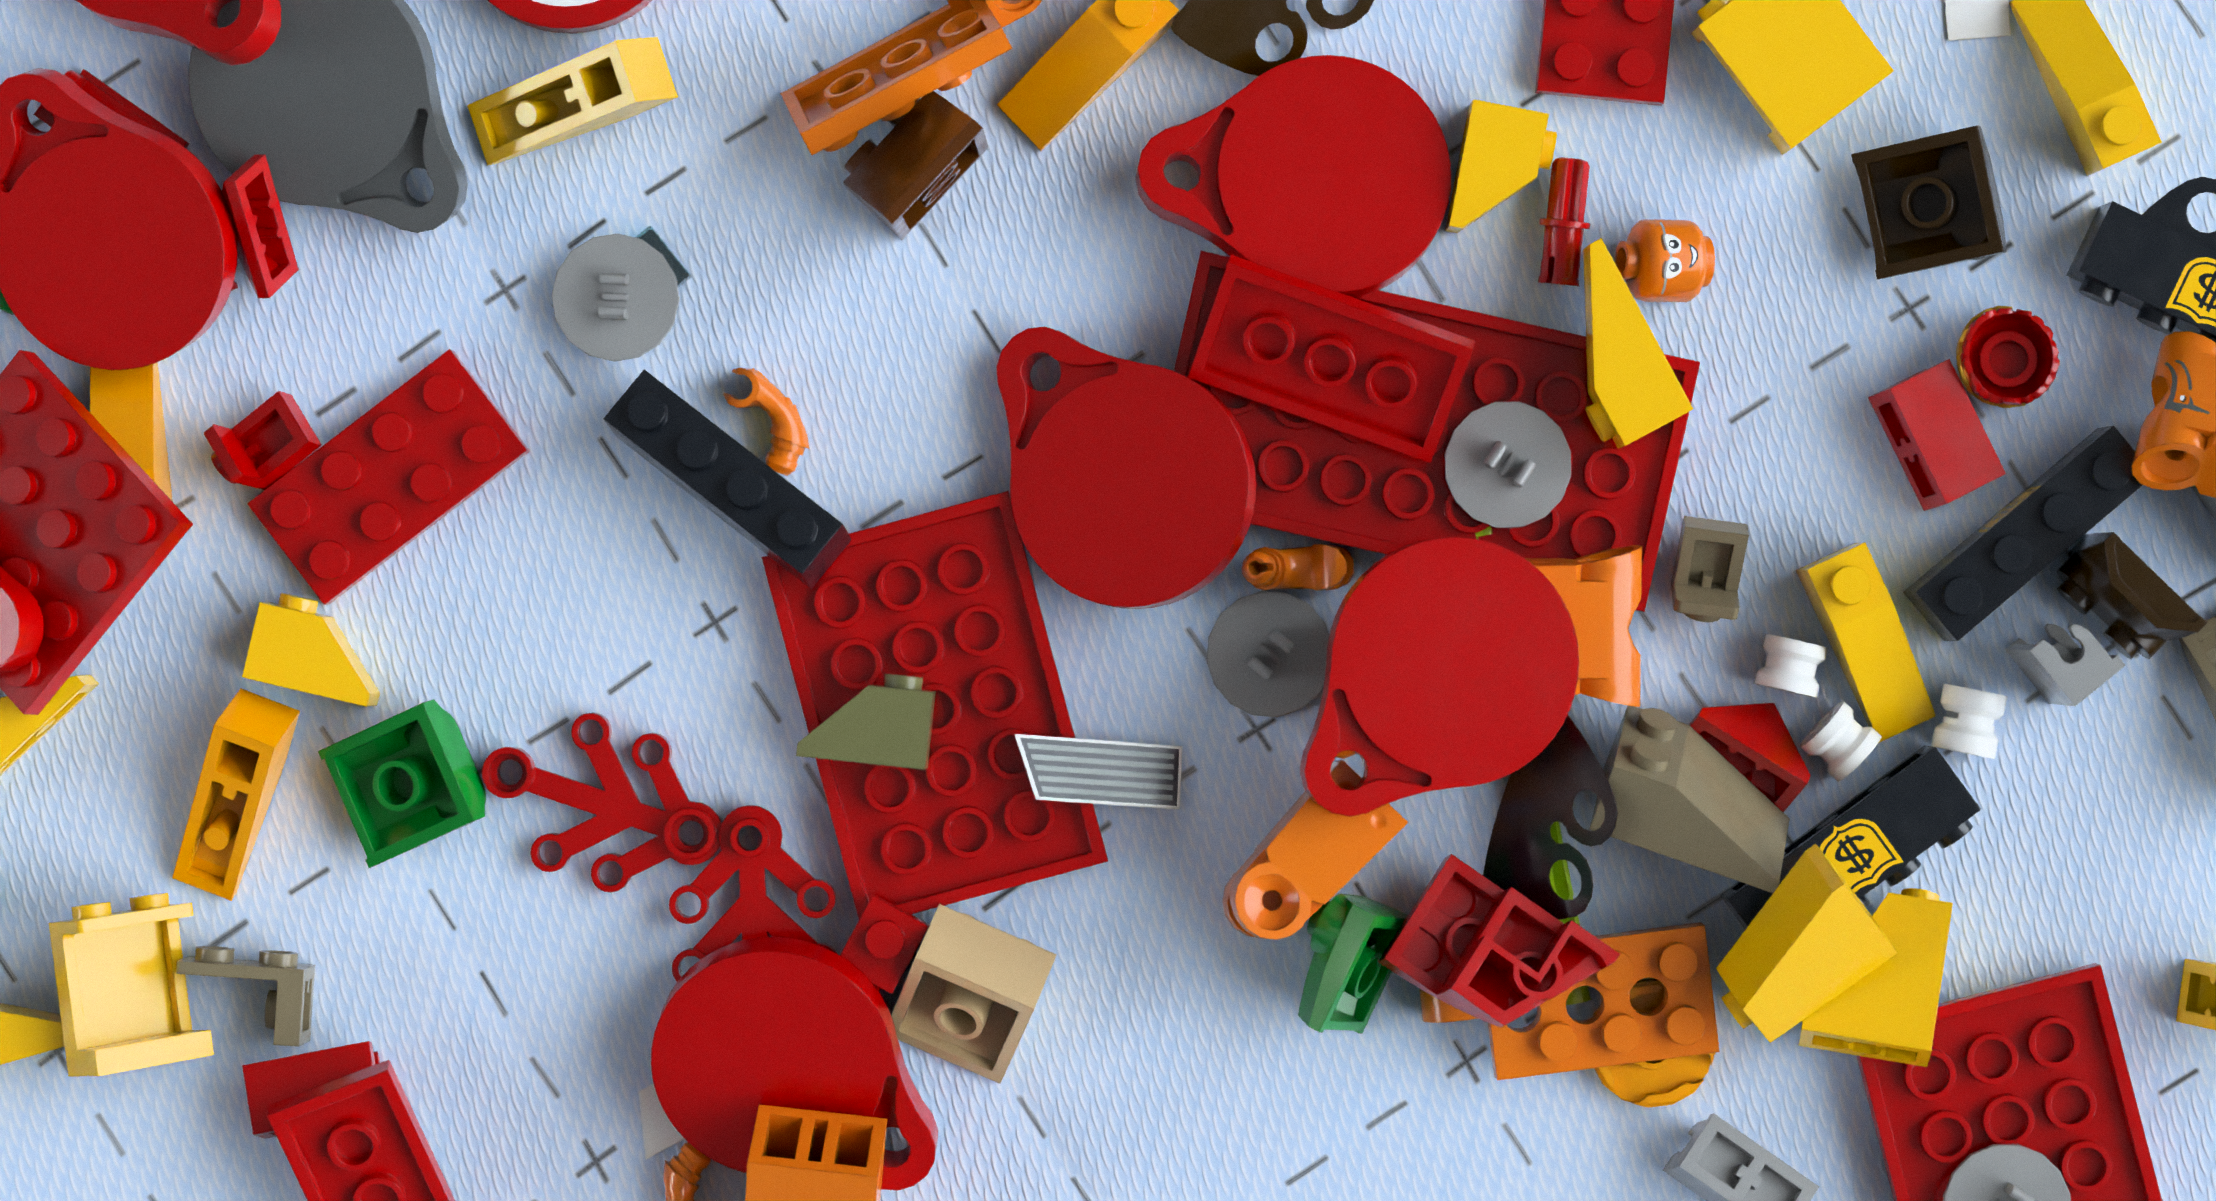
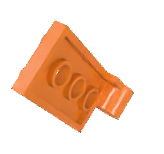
M947 0L948 4L780 94L811 155L823 149L826 152L839 150L850 144L858 136L859 130L880 119L882 121H891L905 115L914 107L915 100L936 89L946 91L963 84L970 78L973 69L1013 49L1002 28L1031 13L1039 6L1042 0Z
M1698 922L1596 935L1595 937L1620 954L1615 963L1537 1006V1015L1534 1021L1526 1027L1513 1028L1505 1025L1500 1028L1488 1023L1494 1077L1498 1081L1720 1052L1705 925ZM1644 978L1659 980L1664 989V997L1661 1004L1650 1012H1639L1633 1009L1630 1003L1632 987L1636 982ZM1580 986H1590L1597 989L1601 998L1598 1012L1587 1020L1571 1018L1566 1009V1001L1569 994ZM1419 989L1422 1019L1424 1022L1444 1023L1478 1019Z

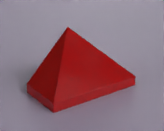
M254 154L224 181L222 193L236 230L237 257L257 297L270 298L299 268L266 155Z
M1774 703L1705 707L1690 722L1689 725L1782 812L1788 808L1808 784L1811 775Z

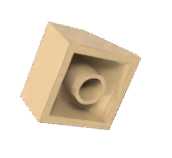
M939 904L891 1015L897 1039L1001 1084L1035 1009L1057 954L1040 948L1028 940L1017 938L980 922L970 915L959 913Z

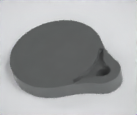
M239 0L225 4L220 10L217 22L219 28L232 24L238 17L240 12ZM279 0L281 5V27L275 42L262 56L247 64L232 66L221 63L192 47L189 62V93L193 113L207 145L216 158L232 174L254 154H265L278 200L297 205L343 209L381 220L400 230L415 233L433 230L457 215L464 204L468 181L464 165L454 148L442 112L432 49L420 21L404 0ZM417 167L425 169L432 180L434 191L429 202L417 201L407 191L406 178L411 169Z

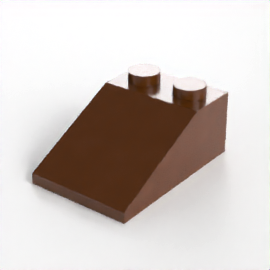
M935 91L926 94L921 99L915 100L914 107L905 115L888 121L894 128L878 145L874 144L870 139L866 141L844 166L850 173L843 181L845 187L901 240L908 235L989 148L983 127Z

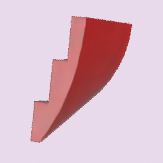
M1450 854L1444 858L1378 962L1435 998L1501 1028L1596 972L1615 963L1620 954L1574 921L1570 920L1562 923L1513 887L1506 890L1501 889L1456 856Z

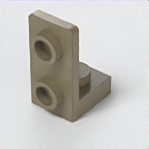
M197 946L195 956H188L177 960L176 974L278 981L277 990H269L265 1005L266 1028L274 1029L273 1045L299 1047L310 1041L315 965L298 964V953L263 950L259 951V961L234 959V948Z

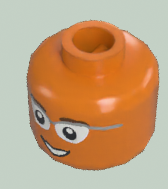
M1643 219L1631 228L1626 241L1618 243L1615 253V264L1623 279H1626L1631 294L1637 300L1645 302H1689L1700 293L1702 287H1707L1710 284L1715 269V251L1712 240L1708 236H1703L1701 229L1695 222L1671 219Z

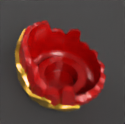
M1996 306L1985 309L1970 319L1958 340L1956 359L1960 381L1971 395L1986 404L2001 408L2026 406V404L2039 398L2049 389L2056 378L2060 360L2058 359L2059 352L2056 342L2052 340L2053 332L2048 326L2044 325V321L2036 315L2031 316L2032 312L2020 309L2013 311V307Z

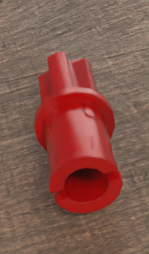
M1560 157L1556 158L1552 163L1547 217L1540 218L1539 225H1545L1538 282L1579 286L1580 280L1578 279L1584 229H1590V223L1584 222L1590 168L1589 163L1585 160Z

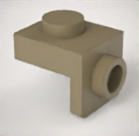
M1684 516L1671 580L1674 611L1684 613L1687 617L1700 622H1715L1720 618L1737 619L1739 612L1738 587L1749 537L1747 524Z

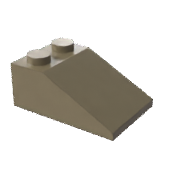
M1627 706L1603 770L1615 795L1618 809L1616 827L1611 837L1774 893L1780 882L1790 818L1690 725L1676 721L1672 715L1660 709H1642ZM1598 796L1589 828L1592 831L1601 827L1605 817L1604 805Z

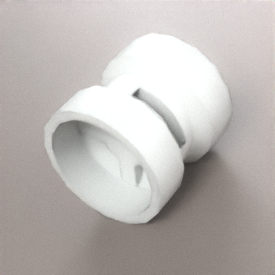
M1943 684L1940 703L1947 711L1946 716L1943 717V722L1934 729L1931 746L1995 759L1999 740L1994 734L1995 726L1993 724L1994 720L2004 715L2007 696Z

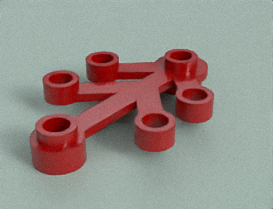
M586 713L579 716L572 725L571 736L574 743L580 749L586 751L605 790L535 767L532 757L525 750L518 747L497 749L486 758L483 764V782L487 789L498 797L514 798L527 791L597 815L561 834L547 833L534 841L531 847V859L534 865L542 871L554 872L560 870L567 865L571 856L630 827L657 836L624 855L608 853L599 857L594 862L591 869V878L594 885L604 892H616L624 888L632 876L668 858H672L684 865H697L712 858L720 848L718 835L722 822L718 814L704 803L689 800L670 762L672 756L671 745L661 734L648 733L640 736L633 744L632 758L640 769L649 772L665 810L639 801L610 742L612 735L610 722L599 713ZM589 719L597 721L602 726L603 735L596 744L586 743L580 734L582 724ZM647 740H655L663 748V757L657 764H648L641 757V746ZM506 760H514L522 768V777L516 784L506 783L501 778L500 768ZM686 821H695L703 829V838L696 845L687 844L681 838L680 829ZM545 841H555L561 846L562 857L558 863L547 864L542 860L540 847ZM606 861H615L622 868L623 876L620 882L615 885L605 883L600 876V868Z
M747 805L730 812L723 820L719 829L718 839L721 851L691 884L681 886L671 895L669 909L672 916L684 924L695 923L706 915L709 909V898L739 869L740 897L693 948L685 949L675 957L672 963V974L677 982L683 976L680 966L685 957L695 956L702 959L713 951L732 944L741 933L742 940L768 937V933H770L773 937L803 940L837 953L831 945L822 942L818 943L766 895L765 868L797 894V905L804 915L810 918H822L829 914L836 904V892L833 886L823 879H815L781 848L782 828L778 819L769 810L760 806ZM747 825L755 826L762 835L760 846L753 850L744 848L738 839L740 830ZM817 886L827 892L829 901L824 909L813 910L808 907L805 902V893L809 888ZM692 892L699 897L701 908L696 915L687 916L681 913L678 908V899L681 894Z

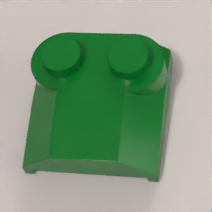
M434 699L414 706L318 751L321 760L324 759L366 853L367 859L365 861L369 868L485 817L486 791L456 721Z
M1338 894L1331 901L1322 905L1310 917L1307 933L1312 936L1311 949L1314 951V955L1305 980L1298 1016L1308 1027L1319 1033H1323L1324 1030H1350L1359 1034L1363 1033L1392 973L1391 970L1378 961L1408 916L1407 914L1365 896Z

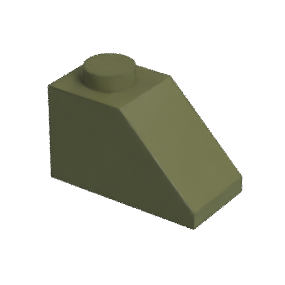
M885 673L884 685L872 684L867 686L797 743L796 756L925 770L928 768L936 691L922 690L923 677Z

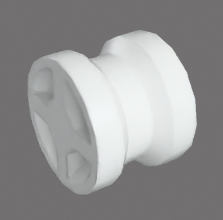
M1765 634L1762 647L1766 651L1767 657L1764 667L1756 671L1754 684L1817 698L1819 684L1815 679L1817 665L1825 661L1828 648L1795 639Z
M1841 701L1811 729L1803 739L1800 747L1810 756H1820L1827 762L1828 773L1839 782L1852 773L1867 758L1882 736L1871 726L1862 727L1854 720V710L1847 703Z

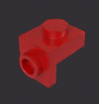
M281 391L276 392L232 429L213 424L204 432V436L214 451L211 454V460L217 471L230 483H238L262 490L267 489L322 445L292 394Z
M874 894L840 956L862 971L878 991L883 989L892 994L930 924Z

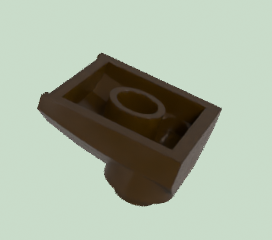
M1976 125L1851 154L1860 180L1871 232L1877 280L1969 260H1979L1987 256L2007 252L2003 216L1992 163L1981 126Z
M2114 532L2086 534L2069 551V558L2056 571L2063 581L2057 588L2062 597L2080 613L2086 615L2092 610L2109 626L2103 632V635L2120 653L2129 659H2132L2137 653L2150 659L2167 641L2195 634L2207 624Z

